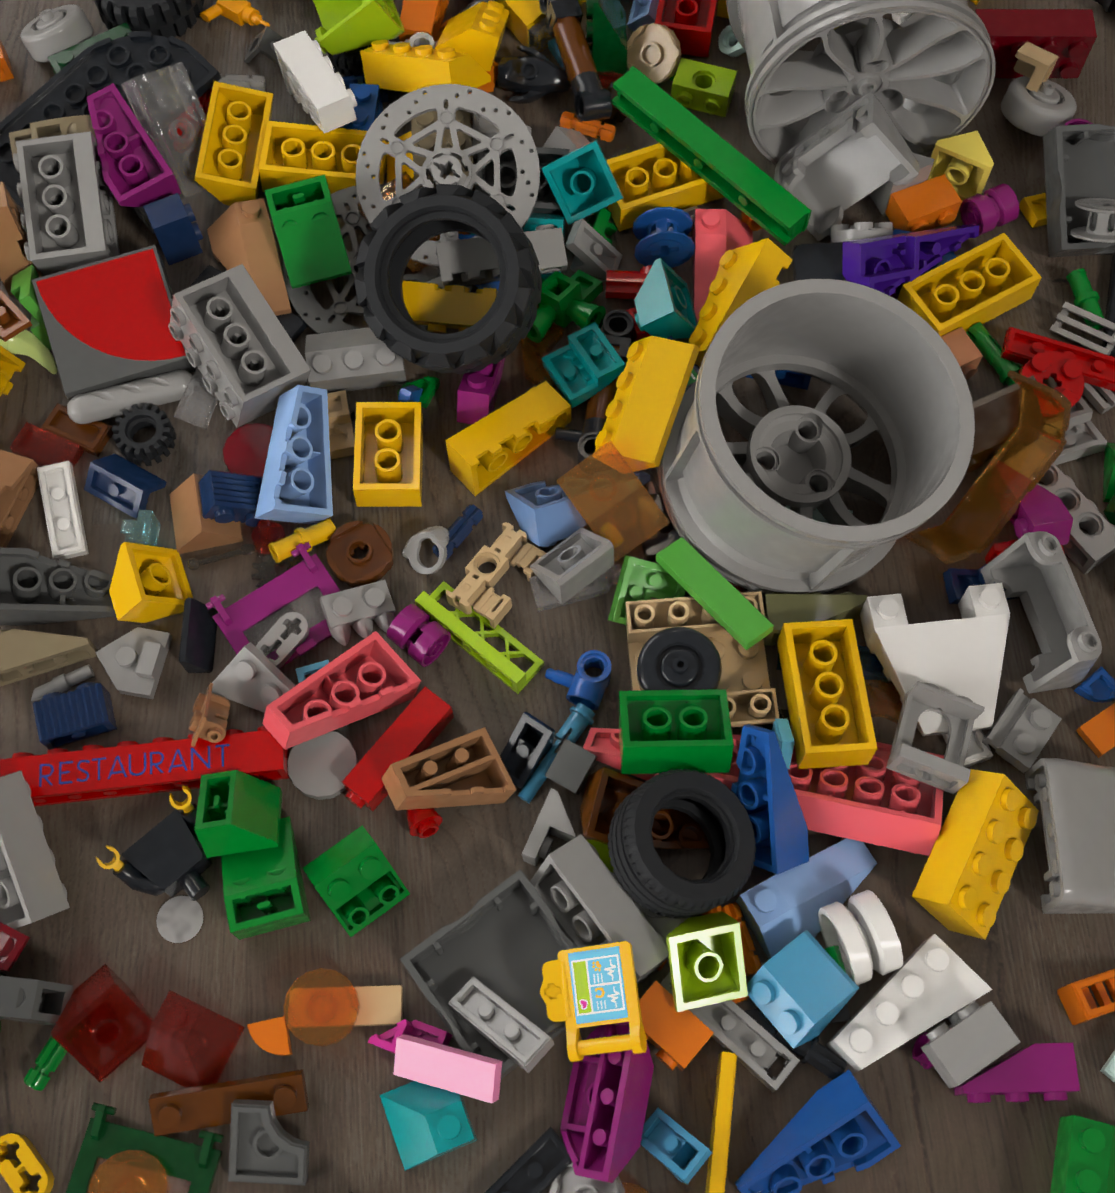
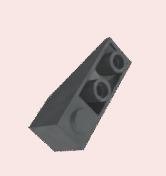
M0 976V1019L40 1025L66 1024L73 985Z

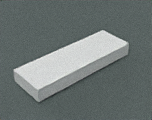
M68 460L37 467L53 559L59 561V559L65 560L89 554L72 463Z

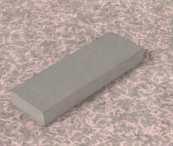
M474 976L447 1003L454 1013L527 1073L554 1046V1042L549 1035Z

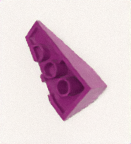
M114 83L87 96L91 122L97 141L98 155L102 165L103 179L119 205L143 207L176 193L180 195L181 191L174 173Z

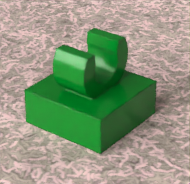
M602 208L590 215L586 222L612 244V240L607 238L605 233L611 236L617 231V228L614 224L608 222L611 212Z

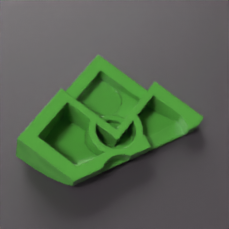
M30 265L12 276L10 292L32 315L30 331L50 351L52 349L32 283V280L39 278V275L34 266Z

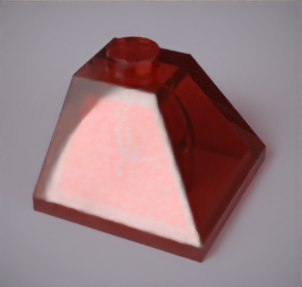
M104 964L74 990L51 1031V1035L101 1083L161 1029L130 988Z
M170 990L150 1026L142 1066L186 1088L215 1084L221 1076L245 1027Z

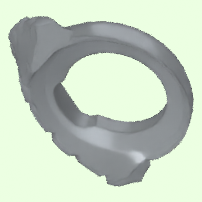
M433 526L419 531L407 541L402 556L409 559L410 565L416 572L420 574L436 573L443 567L447 558L448 530L443 526ZM427 538H430L439 550V559L431 568L425 567L419 558L421 543Z

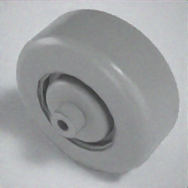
M74 4L63 5L40 12L38 17L24 27L21 32V40L32 59L37 62H49L47 57L91 38L93 27L80 6Z
M1026 76L1018 77L1010 83L1001 102L1002 113L1011 124L1027 133L1042 137L1055 126H1062L1072 120L1077 109L1074 97L1059 84L1048 80L1042 83L1038 92L1026 89L1030 80Z

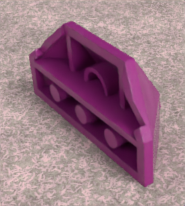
M629 1022L599 1025L586 1039L630 1034ZM648 1043L646 1053L633 1054L632 1050L588 1055L584 1056L582 1061L573 1062L560 1132L567 1152L573 1162L572 1167L575 1175L613 1183L640 1148L654 1070Z

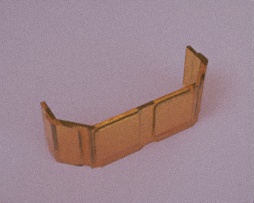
M1010 370L1008 375L1022 389L1020 423L942 525L918 532L912 531L903 537L946 565L967 559L970 556L969 554L976 552L981 554L983 550L987 549L1017 511L1018 505L1025 495L1034 489L1063 451V446L1067 442L1065 440V431L1069 427L1071 402L1059 391Z

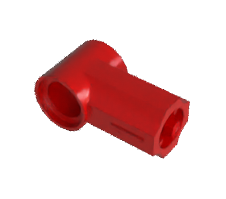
M647 265L641 268L640 271L607 270L606 298L635 299L652 265Z

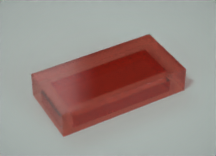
M26 422L9 447L14 454L33 459L36 464L41 466L69 460L74 468L85 452L81 445Z

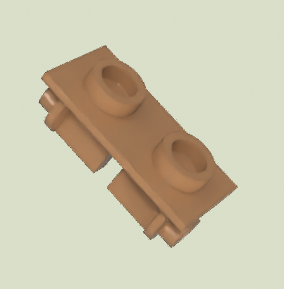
M211 682L205 694H198L192 709L194 714L188 730L193 731L191 746H195L198 737L212 743H217L226 736L230 702L227 698L212 693L213 683Z

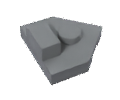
M137 627L95 653L120 694L153 700L173 637L168 632Z

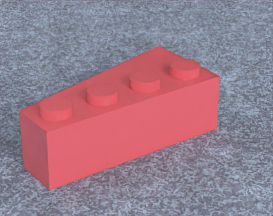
M375 631L268 704L262 724L286 750L414 699L421 680L379 633Z

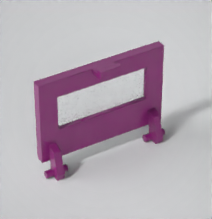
M309 542L305 544L300 543L291 552L294 558L301 555L304 561L224 609L221 604L222 601L226 600L223 594L218 597L216 595L210 598L211 601L205 604L208 610L215 606L218 613L212 617L236 654L250 642L256 647L258 642L279 618L288 612H298L305 617L309 625V635L300 646L295 648V653L283 666L332 636L326 622L320 598L321 596L340 592V589L316 553L310 556L307 552L311 548ZM299 621L295 624L290 622L286 624L288 633L283 637L284 640L291 633L298 635L301 632ZM279 642L272 650L265 648L263 650L265 656L268 659L277 660L279 656L276 650L281 643Z

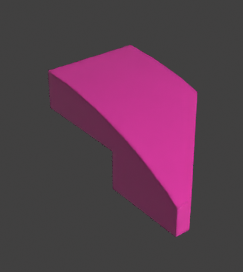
M404 1019L396 1023V1027L380 1035L375 1034L371 1036L368 1043L395 1054L396 1039L400 1035L406 1034L448 1046L452 1034L418 1020L410 1022Z

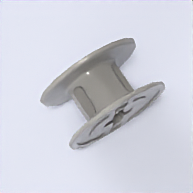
M1085 198L1076 200V207L1089 211L1087 226L1071 229L1070 235L1087 241L1115 243V226L1114 228L1111 227L1112 214H1115V199ZM1094 212L1098 215L1096 226L1093 225Z

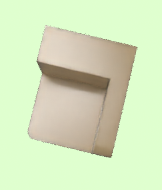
M1026 42L1018 49L1015 55L1018 60L1014 71L1030 78L1026 89L1038 92L1042 83L1048 81L1059 56Z

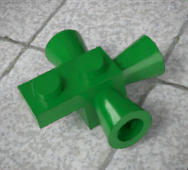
M578 270L571 277L555 271L546 280L542 277L541 302L537 308L536 320L526 337L535 343H540L553 323L565 328L573 321L582 329L595 322L601 328L606 310L603 306L592 304L591 302L603 291L602 281L581 270Z

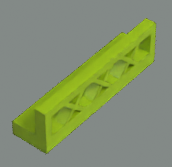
M445 581L431 595L423 591L415 599V604L430 616L429 622L437 621L451 633V640L515 693L519 694L544 666L542 659L501 626L497 625L495 629L491 627L490 620L473 611V607L471 614H465L455 608V611H448L437 601L446 594V590L454 591ZM475 617L480 621V631L474 632L460 618ZM484 625L490 630L484 631ZM500 637L505 641L506 652H499L485 641V638ZM509 645L516 651H509ZM525 657L533 665L526 672H523L510 661V658Z

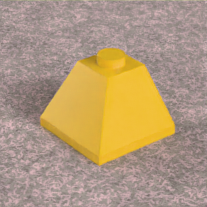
M123 542L120 545L109 589L117 620L147 623L184 612L186 598H193L177 549Z

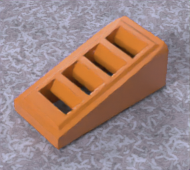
M1115 969L1070 983L1057 990V994L1072 1025L1075 1026L1115 1011ZM1102 982H1105V984H1106V986H1107V988H1108V991H1109V993H1110V995H1111V997H1112V999H1113V1001H1114L1113 1003L1111 1002L1110 997H1109V995H1108V993H1107V991H1106V989H1105V987H1104V985H1103ZM1088 987H1091L1094 996L1100 1006L1099 1008L1097 1007Z

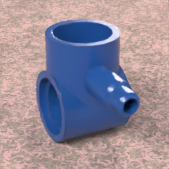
M590 650L583 653L578 659L575 675L548 668L545 678L568 687L569 690L566 698L572 704L582 703L591 710H598L604 692L611 680V661L605 653L598 650ZM590 667H597L603 673L598 677H590L585 671Z

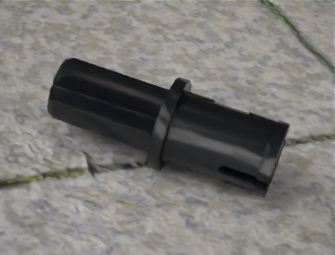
M775 1031L773 1037L784 1047L799 1056L802 1064L805 1062L809 1063L832 1080L845 1072L846 1061L820 1044L818 1037L793 1049L779 1031Z

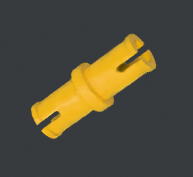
M330 518L305 529L299 527L294 530V534L268 544L271 556L275 562L280 563L282 560L293 556L291 552L296 549L297 545L300 543L305 544L306 542H309L311 548L307 550V552H310L313 546L329 540L336 531V527Z

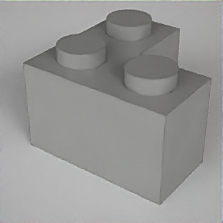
M974 1001L948 1017L951 1022L949 1026L944 1022L927 1033L926 1036L930 1041L923 1045L921 1049L948 1088H953L964 1083L1021 1041L992 1001L981 1006Z

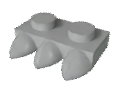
M385 580L321 596L320 598L329 631L332 637L343 646H347L350 640V626L354 628L359 636L365 639L372 634V620L376 622L381 630L387 633L390 624L395 618V607Z

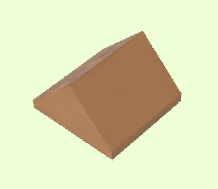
M193 473L169 494L176 548L179 554L243 541L240 521L236 523L235 521L217 523L215 519L203 518L199 481L204 475Z

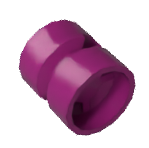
M999 184L985 190L983 195L976 194L964 199L960 207L961 218L964 225H979L980 236L994 230L995 227H1000L1016 220L1019 215V202L1009 185Z
M410 604L394 618L387 630L386 636L400 649L408 648V655L422 667H427L445 650L451 639V633L437 621L429 622L430 616L416 604Z

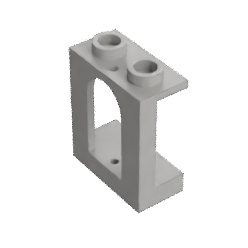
M917 681L904 696L886 768L955 794L968 783L971 769L965 768L964 764L974 720L984 712L985 707L973 703L971 699L965 696H955L942 691L934 684ZM923 712H937L948 722L950 729L944 759L912 747L918 718Z

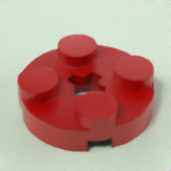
M1056 351L1039 352L1021 367L1016 383L1034 376L1037 380L1046 417H1053L1068 411L1080 400L1084 391L1083 367L1079 361L1071 359L1066 354ZM1054 378L1057 382V387L1053 388L1052 391L1047 390L1048 385L1043 383V379Z

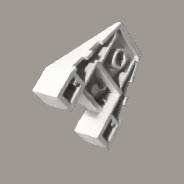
M1002 583L968 586L958 603L962 619L908 624L901 593L867 597L859 614L866 645L872 654L875 653L884 668L883 673L888 681L893 682L901 695L899 699L902 704L905 694L917 681L931 683L942 691L955 696H965L971 699L973 703L984 706V712L974 720L972 731L991 729L994 722L1010 619V610ZM926 711L918 718L917 728L922 736L949 733L950 727L947 720L937 712Z

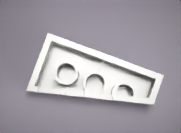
M304 30L273 43L287 91L290 95L294 94L296 102L302 104L307 114L310 113L312 120L324 134L357 120L354 107L357 106L356 98L350 88L346 90L341 74L339 72L334 73L329 57H323L317 40L312 41Z
M933 934L828 1041L826 1046L834 1054L845 1060L847 1067L855 1073L993 989L936 934Z

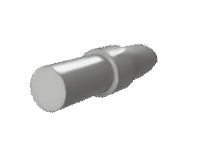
M87 664L70 673H63L52 678V681L34 689L31 702L41 700L44 695L49 693L65 692L71 689L72 686L94 677L93 669Z

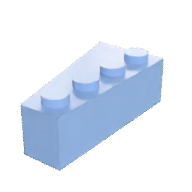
M297 385L280 395L278 399L255 519L313 525L333 516L327 389Z

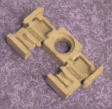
M507 522L502 524L503 532L489 548L484 545L465 567L466 576L454 591L446 590L447 602L465 614H471L473 607V611L490 620V626L494 629L512 608L511 598L505 594L502 597L495 594L493 588L510 568L509 562L512 567L516 565L518 568L522 567L524 569L523 573L527 575V581L532 583L537 576L530 568V565L537 561L536 558L539 559L546 554L543 550L527 542V534L519 529L515 532L514 526ZM486 562L496 565V569L491 573H482L478 570L479 566Z

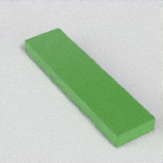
M683 537L656 554V561L745 650H748L773 632L774 625Z

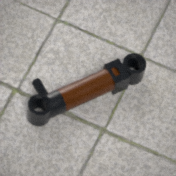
M539 0L540 10L543 15H546L544 22L549 37H555L575 96V117L580 122L609 119L612 114L611 94L607 88L603 89L581 26L583 13L578 0Z
M613 310L605 315L602 332L626 364L628 360L626 357L627 351L633 342L634 320L626 311ZM618 377L588 399L582 430L563 427L555 429V439L578 443V466L584 473L593 475L595 472L605 471L608 465L587 453L596 449L595 440L598 433L604 427L607 418L605 415L606 409L614 399L617 391L616 382Z

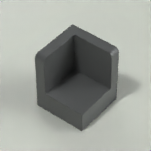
M565 740L545 776L580 795L588 780V776L591 775L598 763L596 760L597 756L575 743Z

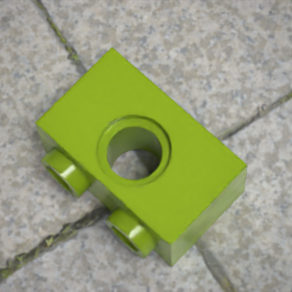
M681 58L672 83L671 97L685 108L726 117L735 90L737 71Z

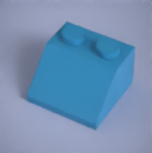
M808 930L802 932L764 963L747 984L750 999L793 1049L818 1037L859 989L856 983Z

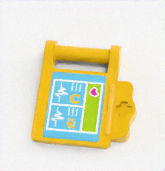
M622 941L561 950L557 955L558 960L548 961L543 964V982L540 988V995L546 1004L548 1018L554 1022H565L567 1054L570 1062L582 1061L584 1056L627 1050H632L633 1054L646 1053L647 1039L641 1017L633 949L630 942ZM629 1022L630 1034L582 1040L579 1028Z

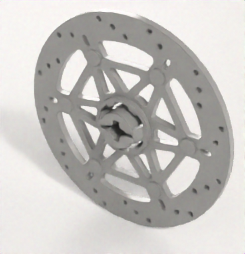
M441 84L420 88L390 104L380 113L368 129L362 141L356 163L358 198L369 224L373 222L386 206L401 202L398 198L401 195L413 191L420 186L434 188L431 180L427 179L428 174H430L435 186L436 184L461 185L471 190L473 185L477 184L491 195V198L499 202L508 213L510 212L521 229H523L535 207L540 186V166L537 149L522 119L511 107L494 95L474 87L458 84ZM446 101L448 102V108H447V109L444 108V103H445ZM464 110L483 117L499 130V133L491 138L457 121L456 111ZM437 111L438 120L404 141L395 137L398 130L412 119L427 112ZM445 129L450 130L453 143L452 148H442ZM461 131L481 143L461 150L457 132ZM437 132L433 151L414 146V144L430 134ZM509 136H513L511 139L505 140ZM382 140H385V141L389 142V144H384V143L381 142V141H382ZM489 150V153L479 162L472 164L469 156ZM507 150L513 152L517 168L516 187L512 196L501 193L500 155ZM409 152L425 157L426 160L422 166H419L408 158L406 153ZM385 154L395 158L396 195L387 201L382 197L379 179L381 161ZM491 161L494 162L493 186H490L476 175ZM404 164L419 175L406 189H403L402 166ZM462 166L464 167L465 171H469L468 176L464 174ZM508 206H511V207L514 208L515 210L512 211V210L508 209L507 207H508ZM458 231L440 234L439 241L427 240L414 252L410 259L426 265L439 266L435 243L459 239Z

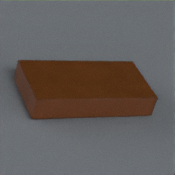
M57 403L41 427L44 434L97 457L113 435L112 426L100 421L88 424L75 423L69 418L67 407Z

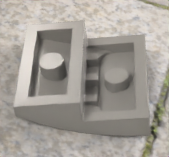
M1081 397L1068 411L1057 416L1046 417L1047 424L1042 438L1036 444L1042 451L1047 452L1052 457L1055 465H1059L1105 451L1107 441L1092 423L1093 411Z

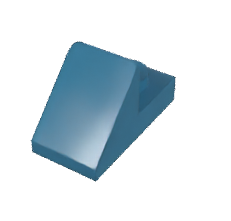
M658 1107L644 1123L640 1145L661 1162L676 1179L688 1184L712 1154L711 1150Z

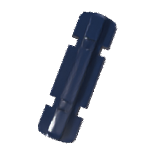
M468 505L462 512L463 517L459 516L448 528L449 543L446 545V560L453 554L452 549L458 548L473 530L472 525L476 526L483 518V512L475 505ZM435 544L432 550L433 553L439 558V550Z

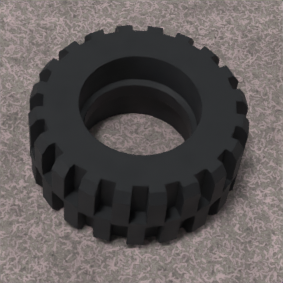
M94 0L101 19L108 30L127 23L132 32L150 31L153 35L167 38L170 36H178L180 38L186 34V29H191L196 24V18L200 17L205 0Z

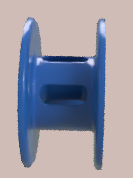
M658 207L647 210L639 215L633 223V233L640 240L635 246L634 254L638 262L644 266L653 265L655 260L661 258L670 268L687 262L695 252V244L687 236L693 226V220L690 215L682 209L674 207Z

